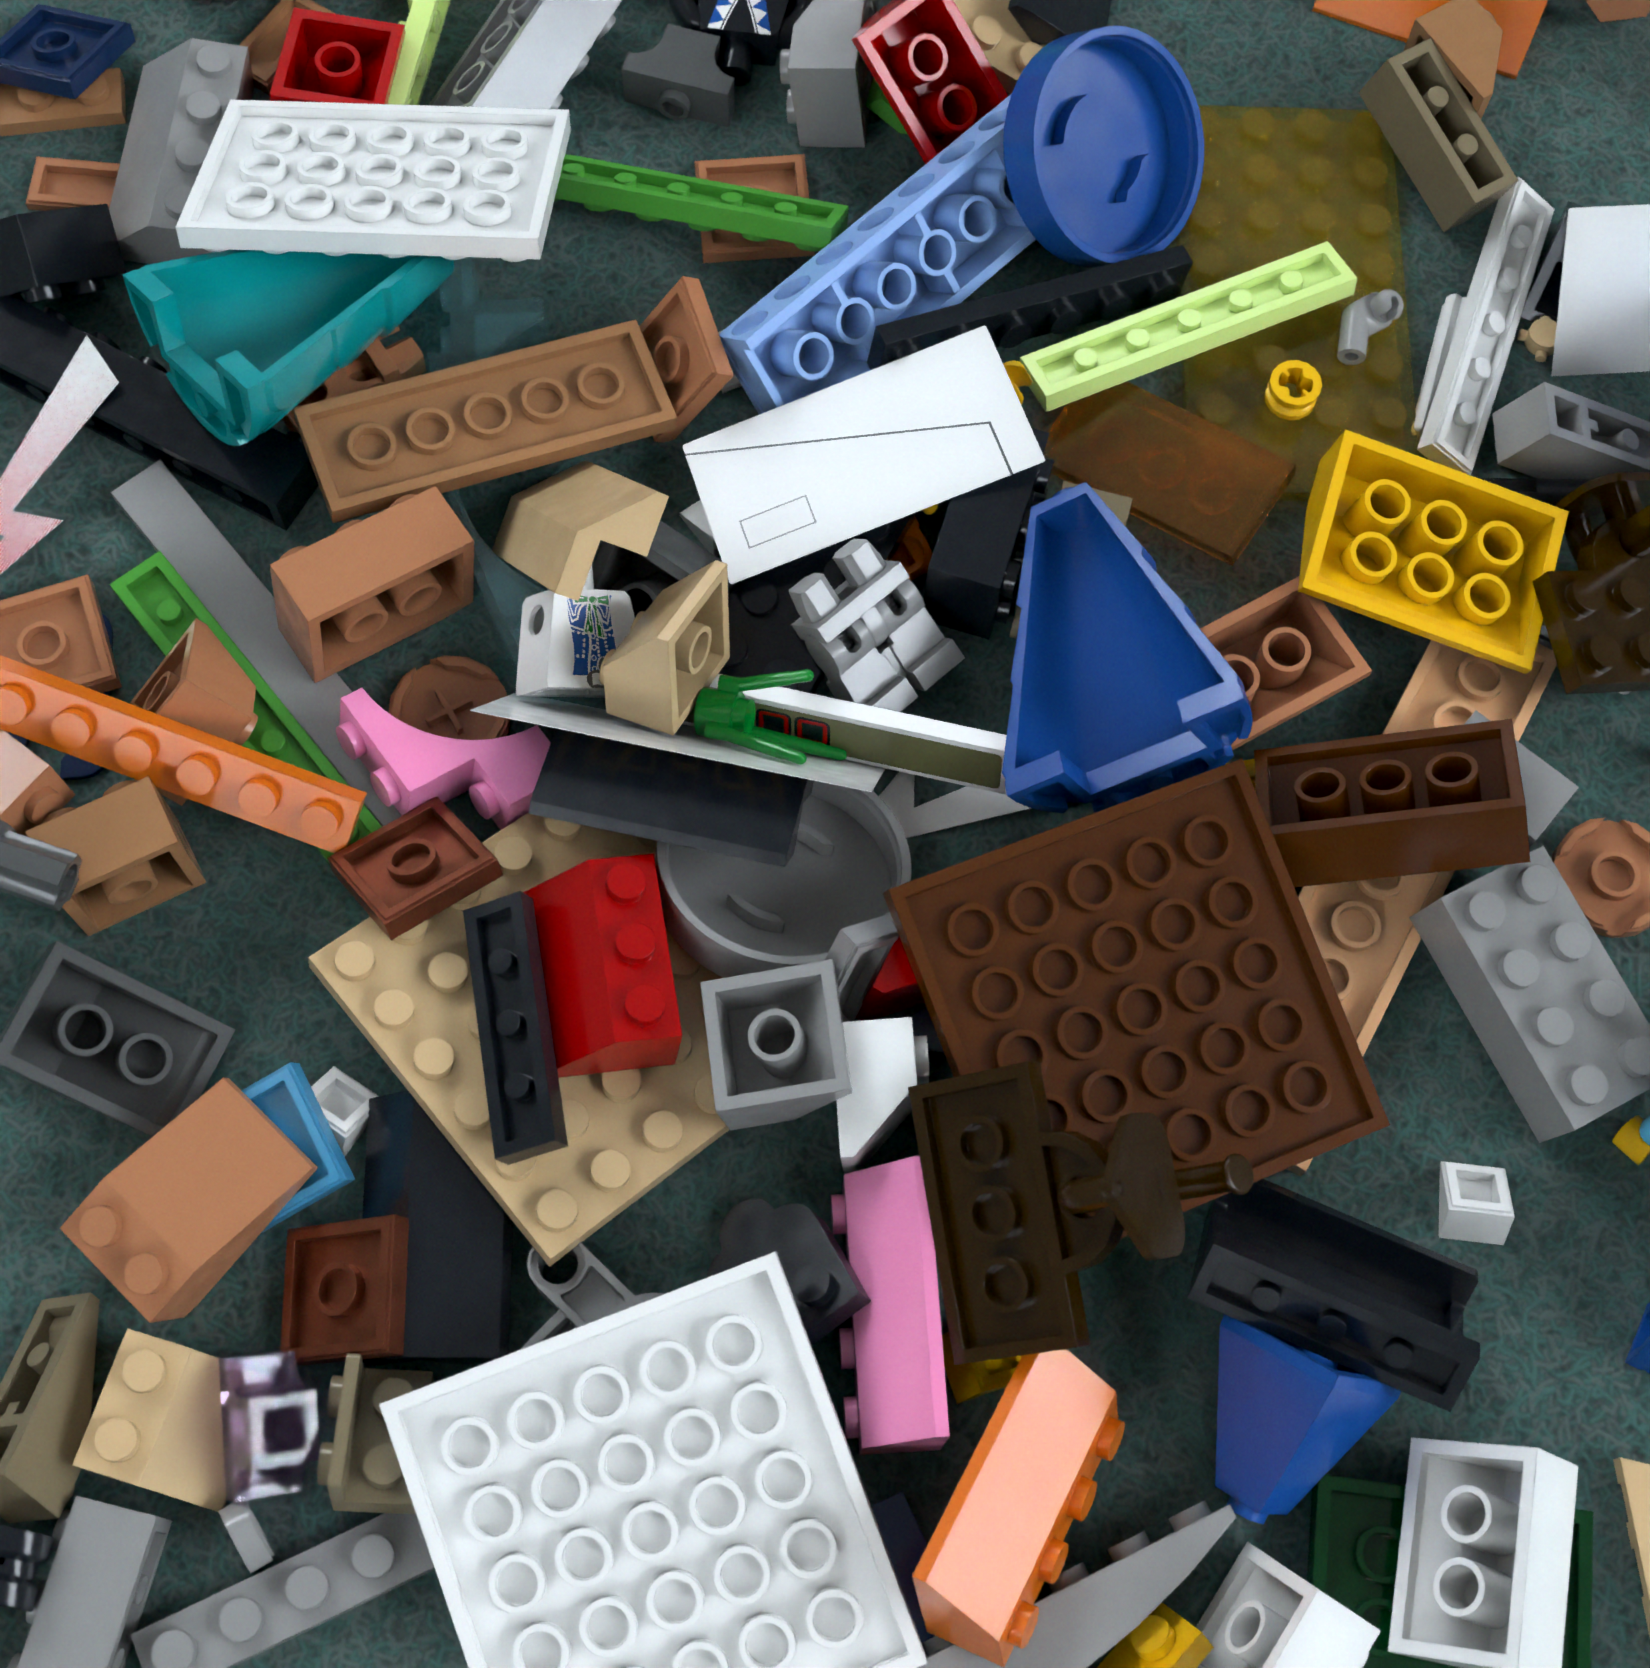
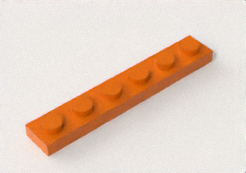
M0 655L1 730L135 780H141L149 776L157 788L334 854L350 845L367 795L366 792Z

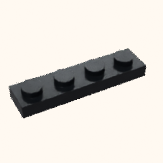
M522 891L463 910L495 1160L507 1165L568 1146L533 899Z

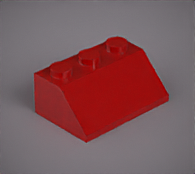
M892 0L868 18L851 39L925 164L1008 97L954 0Z
M654 853L588 859L523 892L531 897L534 903L558 1078L675 1065L683 1035Z

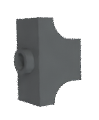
M667 24L661 41L654 48L645 52L627 53L622 67L624 101L657 109L664 116L674 120H683L689 117L729 127L735 112L734 77L726 75L719 69L721 56L720 36Z

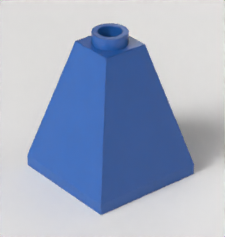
M1224 1314L1220 1324L1215 1487L1230 1495L1226 1506L1231 1505L1234 1513L1260 1524L1265 1523L1268 1514L1287 1515L1399 1398L1401 1391Z

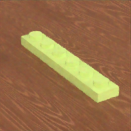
M1327 241L1021 356L1020 362L1024 365L1033 381L1029 388L1045 412L1352 296L1355 294L1357 277Z

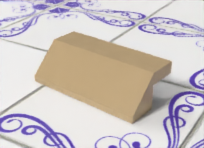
M585 460L511 496L492 553L552 592L579 601L600 540L647 557L669 496Z

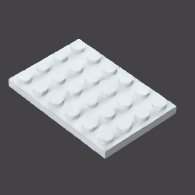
M230 100L176 224L180 248H200L209 252H222L229 249L262 250L269 254H283L289 251L322 252L329 256H342L348 253L382 254L389 258H401L407 255L441 256L449 260L478 257L501 258L509 262L541 259L571 132L569 110Z

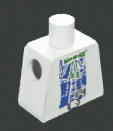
M591 565L579 601L556 594L551 590L527 597L522 605L516 696L605 698L604 685L599 680L600 668L608 651L617 649L630 632L635 619L630 596L625 591L594 589L593 568Z

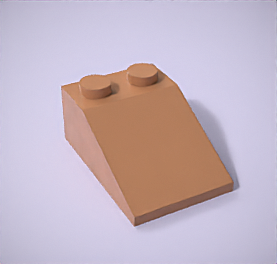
M222 1078L106 1175L60 1229L149 1323L184 1318L204 1299L318 1167L229 1078Z

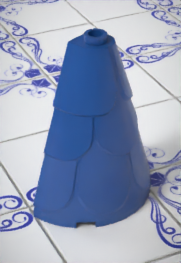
M1087 482L1075 487L1062 489L1055 493L1052 498L1032 506L1016 603L1021 609L1010 678L1013 689L1002 767L1007 796L1024 806L1056 813H1064L1068 809L1066 802H1083L1084 804L1091 802L1093 812L1096 813L1225 765L1234 757L1231 747L1232 743L1237 738L1248 739L1252 729V710L1243 682L1196 625L1192 612L1157 573L1156 562Z

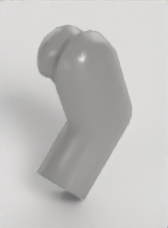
M1384 289L1380 293H1370L1349 304L1343 310L1337 348V359L1347 365H1357L1364 362L1367 353L1368 337L1388 327L1393 320L1401 316L1403 300L1396 291Z

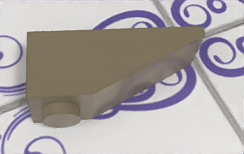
M91 1292L41 1301L0 1384V1517L8 1523L59 1519L65 1505L74 1493L75 1483L82 1468L72 1464L91 1420L99 1299Z

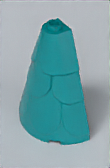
M229 249L222 252H211L148 264L122 275L144 335L150 347L156 344L159 345L161 356L169 363L171 370L167 372L166 376L182 401L198 421L216 438L228 445L240 446L255 439L258 435L277 424L336 371L346 367L359 357L377 337H387L452 275L454 260L445 259L441 256L407 255L401 258H389L382 254L348 253L342 256H329L322 252L289 251L283 254H269L262 250Z

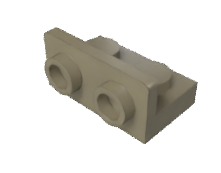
M347 1353L343 1376L333 1375L331 1378L328 1395V1417L337 1418L334 1441L322 1442L317 1470L318 1485L327 1486L333 1511L417 1515L379 1404L434 1383L432 1371L364 1368L361 1354Z

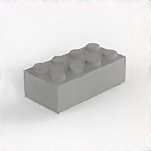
M1544 845L1530 852L1531 862L1504 865L1439 898L1409 917L1539 1143L1575 1131L1650 1089V1024Z

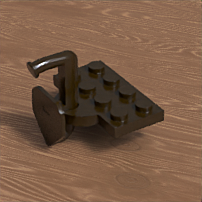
M1650 472L1612 473L1582 484L1556 503V507L1569 511L1564 533L1570 552L1578 564V571H1547L1532 582L1566 695L1650 690Z
M1026 1061L908 1087L954 1365L1091 1345L1078 1272L1100 1264L1119 1244L1124 1229L1144 1259L1151 1261L1178 1256L1185 1242L1182 1200L1227 1192L1243 1195L1248 1193L1253 1185L1254 1175L1251 1164L1243 1155L1236 1153L1227 1156L1224 1161L1174 1170L1166 1131L1160 1120L1152 1113L1121 1115L1116 1124L1110 1152L1100 1142L1077 1131H1052L1040 1061ZM1089 1212H1097L1094 1216L1087 1214Z

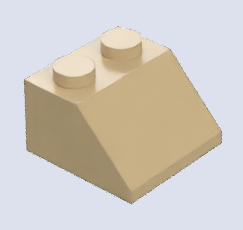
M715 560L670 585L659 593L646 611H640L636 615L628 635L617 649L608 651L601 664L599 680L604 685L606 713L674 736L695 707L702 688L711 685L730 658L727 563Z
M127 1328L72 1465L219 1512V1510L225 1507L273 1379L195 1349Z

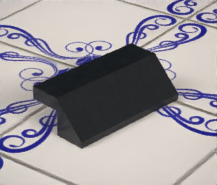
M556 729L530 801L528 814L785 867L794 854L803 804L812 793L814 781Z
M408 1090L369 1099L370 1110L368 1112L362 1219L394 1214L409 1218L404 1353L401 1356L363 1359V1364L386 1365L417 1360L448 1364H474L489 1362L508 1355L513 1221Z

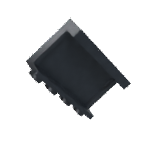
M1265 1179L1254 1182L1252 1188L1246 1194L1236 1195L1230 1192L1213 1200L1204 1222L1188 1299L1448 1412H1451L1480 1359V1343L1463 1336L1464 1309L1478 1284V1271Z

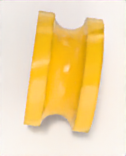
M1287 360L1280 363L1272 371L1264 393L1265 404L1279 418L1286 420L1304 418L1314 409L1316 400L1320 395L1322 388L1321 376L1314 367L1303 361ZM1286 383L1296 384L1297 393L1301 394L1300 397L1289 396L1290 391L1288 387H1285Z

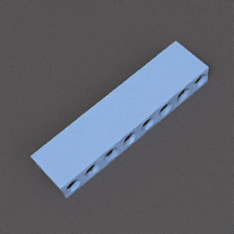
M1011 94L719 333L730 366L758 414L870 371L867 359L876 326L960 304L1036 240L1018 213L1005 172L1003 136L1006 112Z

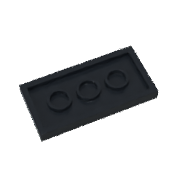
M914 513L735 583L728 595L730 658L719 674L747 677L810 669L814 673V678L811 681L779 687L814 694L825 673L810 655L805 640L800 639L791 625L800 618V615L789 594V589L812 573L824 574L833 590L846 581V578L835 563L833 556L836 551L852 539L868 540L884 560H892L915 520Z

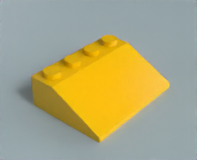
M1345 429L1319 461L1305 514L1298 592L1527 674L1532 669L1543 623V616L1532 582L1547 571H1555L1569 511Z

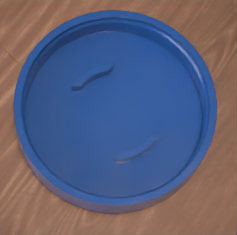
M1105 26L1059 37L1039 50L1029 61L1018 78L1011 94L1006 112L1003 136L1005 172L1018 213L1034 238L1046 250L1065 262L1082 267H1101L1161 251L1178 236L1192 213L1201 186L1204 166V135L1200 110L1191 84L1177 60L1161 43L1148 34L1134 28Z

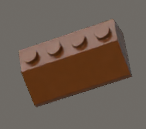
M1512 719L1254 750L1256 794L1294 887L1531 862L1526 804Z

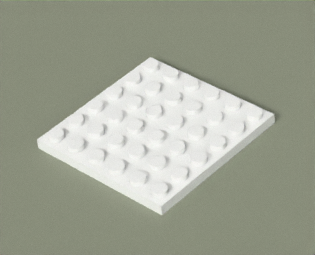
M776 1251L379 1404L468 1668H917L927 1664L926 1653Z

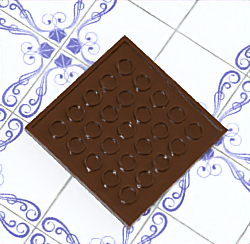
M1243 759L1225 764L883 892L953 1077L1026 1061H1040L1052 1131H1077L1100 1142L1110 1152L1116 1124L1121 1115L1152 1113L1160 1120L1166 1131L1174 1170L1224 1161L1227 1156L1236 1153L1243 1155L1251 1164L1254 1183L1390 1126ZM1230 1192L1182 1200V1212ZM1089 1212L1087 1214L1094 1216L1097 1212ZM1125 1229L1123 1231L1121 1238L1128 1236Z

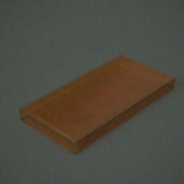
M1128 381L1067 404L1047 431L1050 434L1045 456L1055 459L1052 470L1053 475L1070 483L1079 485L1087 482L1091 488L1133 498L1129 514L1232 567L1296 475L1295 463Z

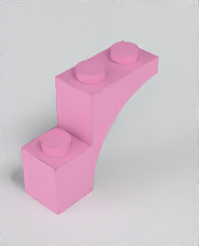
M363 688L340 698L339 726L336 727V735L341 747L352 760L359 758L370 772L372 787L380 801L387 807L394 805L401 816L435 797H438L445 803L468 790L470 799L478 813L484 819L492 818L500 830L529 812L530 801L551 744L538 725L513 735L494 739H454L424 732L398 720L380 707Z

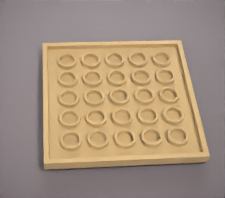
M526 813L482 842L498 859L503 873L502 877L393 940H390L375 921L369 917L309 956L308 959L309 967L550 1267L578 1246L580 1242L582 1243L730 1130L715 1110L700 983L723 977L710 971L693 959L677 943L665 926L683 1035L675 1065L560 1077L559 1085L568 1146L510 1165L495 1160L463 910L518 891L525 892L588 859L653 853L655 857L657 840Z

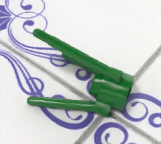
M810 669L747 677L720 675L718 688L703 687L698 695L694 712V728L698 736L727 741L799 765L806 762L807 757L804 753L843 761L847 758V752L844 749L754 726L755 702L753 699H746L743 691L809 682L814 678V673Z

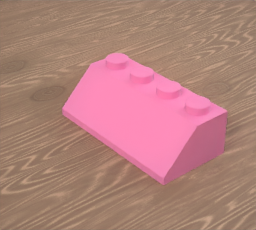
M912 1156L844 1174L843 1194H833L830 1196L833 1235L845 1234L847 1260L871 1302L850 1317L851 1327L839 1328L841 1370L854 1369L855 1396L843 1397L845 1438H858L859 1455L941 1450L950 1437L936 1252L920 1156Z

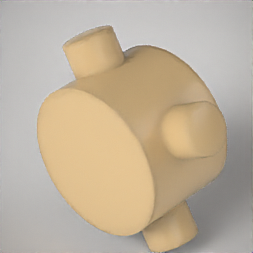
M1541 316L1540 319L1531 324L1529 330H1519L1517 340L1524 341L1527 350L1535 355L1537 362L1546 361L1547 356L1554 353L1557 322L1549 316Z

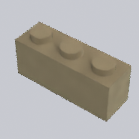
M1431 38L1387 59L1358 92L1443 232L1485 212L1518 182L1511 167Z

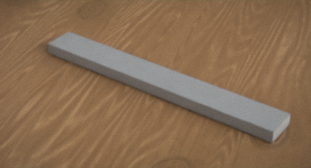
M158 460L113 490L111 494L117 504L156 552H162L350 787L367 793L364 805L379 824L383 827L401 817V814L394 805L387 807L380 801L372 787L368 769L359 758L356 760L349 758L338 741L336 727L339 726L340 698L352 693L350 688L337 673L314 683L278 629L274 596L163 462Z

